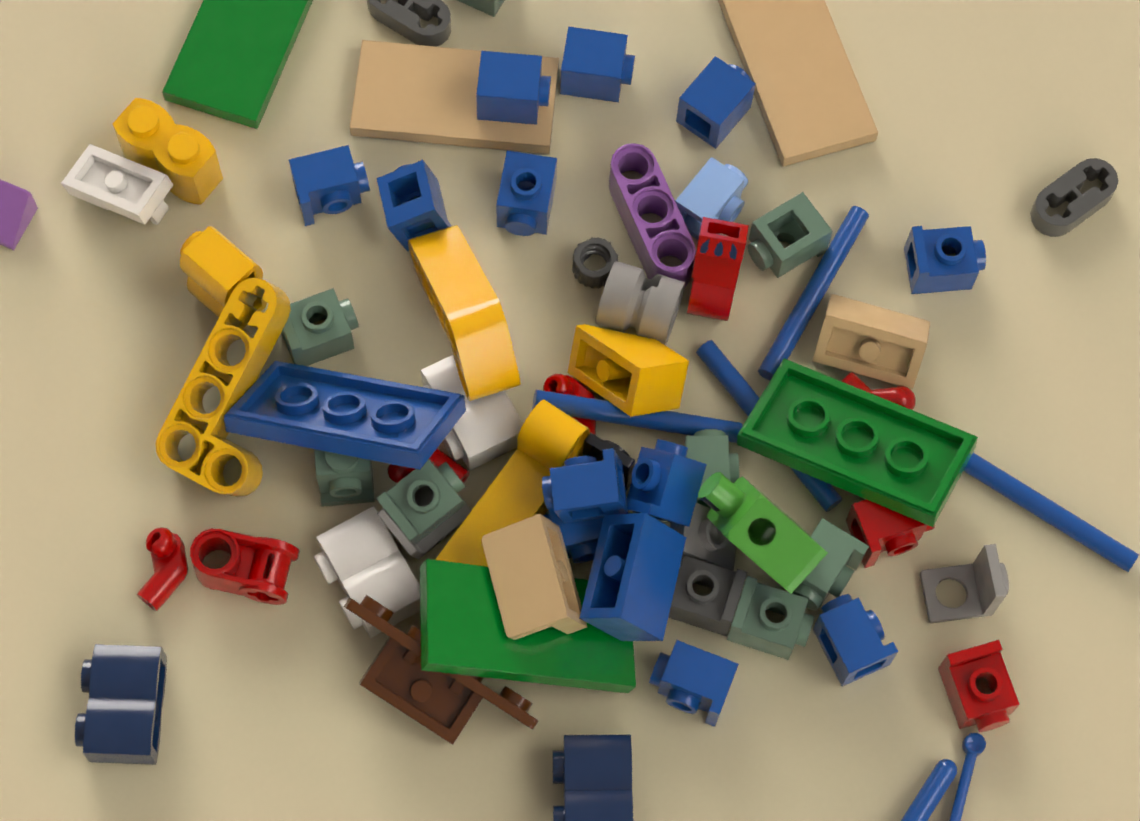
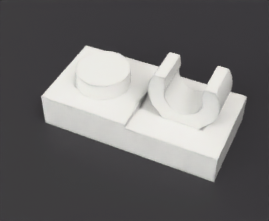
M89 144L61 182L70 195L144 225L149 219L153 224H159L169 210L168 205L163 199L173 187V183L166 174L92 144Z

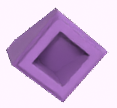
M1 179L0 245L14 250L38 207L29 191Z

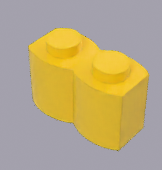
M134 98L112 123L124 157L166 174L173 183L170 192L178 198L192 204L201 205L223 180L216 150L209 139L191 127L175 124L170 114L160 105L147 99Z
M208 226L203 232L196 231L190 235L180 249V268L188 276V291L218 317L238 283L249 278L263 279L262 268L212 226ZM257 297L253 307L258 311H262L266 307L267 302ZM242 322L240 328L244 329L247 324Z

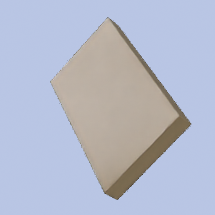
M718 0L745 72L749 75L751 81L756 83L754 95L782 167L876 141L878 130L825 0Z
M362 40L350 121L351 136L550 154L559 58L542 56V75L551 76L549 106H539L537 125L477 120L476 93L481 51Z

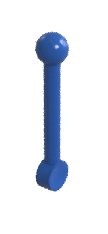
M970 733L962 743L966 756L949 821H961L976 758L986 748L985 738L978 733Z

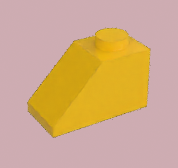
M582 324L576 325L567 373L624 413L633 417L680 408L689 360L656 339Z

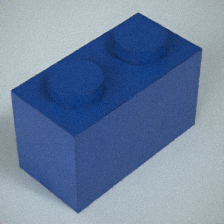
M647 513L604 515L579 619L620 641H663L687 537Z

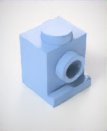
M711 157L675 200L690 235L695 239L699 240L703 217L734 222L743 209L745 201L741 199V194L748 184V179L737 167L730 164L723 165Z

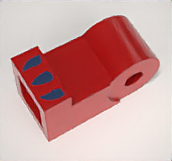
M703 217L692 272L693 283L687 314L728 321L746 247L749 225Z

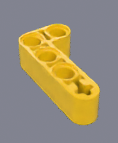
M458 225L409 239L408 247L415 271L450 341L458 375L468 401L520 386L519 371L502 306Z
M249 278L238 283L223 308L156 439V453L163 464L216 493L236 497L247 496L257 489L262 480V465L258 457L226 439L229 432H226L224 415L256 382L289 318L291 311L290 300L279 287L259 278ZM257 297L269 303L264 313L253 307ZM244 322L258 330L253 334L241 329L240 326ZM242 339L246 350L244 358L240 363L231 366L227 360L228 348L236 340ZM216 386L221 396L219 406L213 412L206 413L203 408V396L208 389ZM190 433L195 439L196 448L191 458L183 461L178 453V445L180 440ZM236 457L241 464L242 473L239 480L229 486L223 477V470L226 463Z
M545 399L541 400L528 415L519 431L517 450L435 560L488 567L481 541L482 537L537 514H546L548 510L543 496L542 477L550 476L549 468L563 467L565 460L583 456V444L589 434V428Z

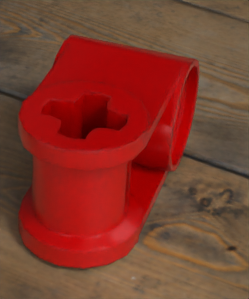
M213 528L203 531L195 537L190 547V558L197 579L203 586L212 590L242 595L266 604H286L289 594L284 589L291 562L297 561L300 550L297 547L278 539L253 537ZM215 550H223L231 555L229 562L224 567L218 569H210L202 564L205 556Z

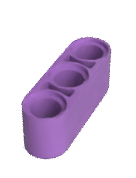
M636 143L625 144L615 151L611 159L609 190L647 278L651 280L655 275L660 274L683 281L686 287L691 281L696 254L693 239L654 154L644 145ZM636 171L642 174L643 177L632 180L624 177L622 173ZM653 213L660 216L663 220L650 223L643 220L640 216ZM673 256L681 260L683 264L670 267L661 263L659 259Z

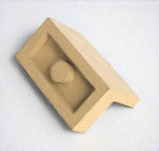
M831 294L812 361L913 389L927 347L930 322L925 319Z
M537 514L482 537L481 541L507 637L517 640L549 627H554L567 635L587 628V623L579 619L582 605L559 525L543 515Z

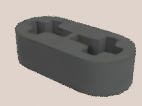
M367 0L371 16L417 45L437 47L447 41L451 34V12L442 0H398V3L394 0H388L385 4H382L380 0ZM433 16L438 18V26L429 24L426 28L421 27L420 18L425 21L431 20Z
M1090 158L1080 162L1038 194L1032 206L1030 215L1034 227L1044 235L1059 237L1067 234L1099 211L1110 201L1117 188L1118 175L1114 167L1105 160ZM1086 179L1090 182L1099 179L1102 182L1100 189L1095 186L1083 194L1080 192ZM1065 201L1069 203L1063 216L1055 214L1050 217L1046 213L1048 206L1054 209Z

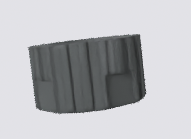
M591 237V239L578 244V247L574 250L572 264L575 279H578V282L584 284L585 287H596L598 289L601 286L605 287L614 262L618 261V254L613 249L611 242L599 237ZM592 254H598L606 261L605 267L598 271L587 269L583 263Z

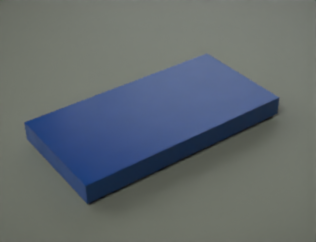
M274 361L224 415L226 432L420 470L466 412L465 396L458 393Z

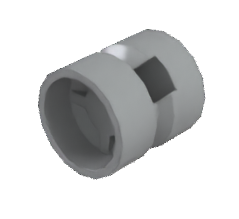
M615 261L601 296L596 324L623 333L630 327H633L638 336L656 339L666 345L678 314L685 282L660 274L655 275L650 280L646 278L644 269Z

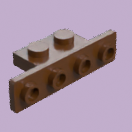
M366 595L360 604L349 597L343 606L389 636L359 684L452 745L483 698L532 730L539 720L527 713L533 703L507 686H504L500 694H497L481 683L484 677L421 670V630L412 625L408 633L405 634L388 623L394 612Z

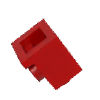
M867 499L853 503L846 518L851 536L869 546L862 560L864 568L874 566L880 553L883 551H887L888 556H896L914 549L918 546V540L921 539L923 533L935 528V525L931 527Z
M999 640L947 654L938 667L959 729L974 725L977 726L979 732L996 729L1009 723L1008 715H1011L1020 705L1001 655L1003 649ZM976 679H987L991 694L981 693L976 687Z

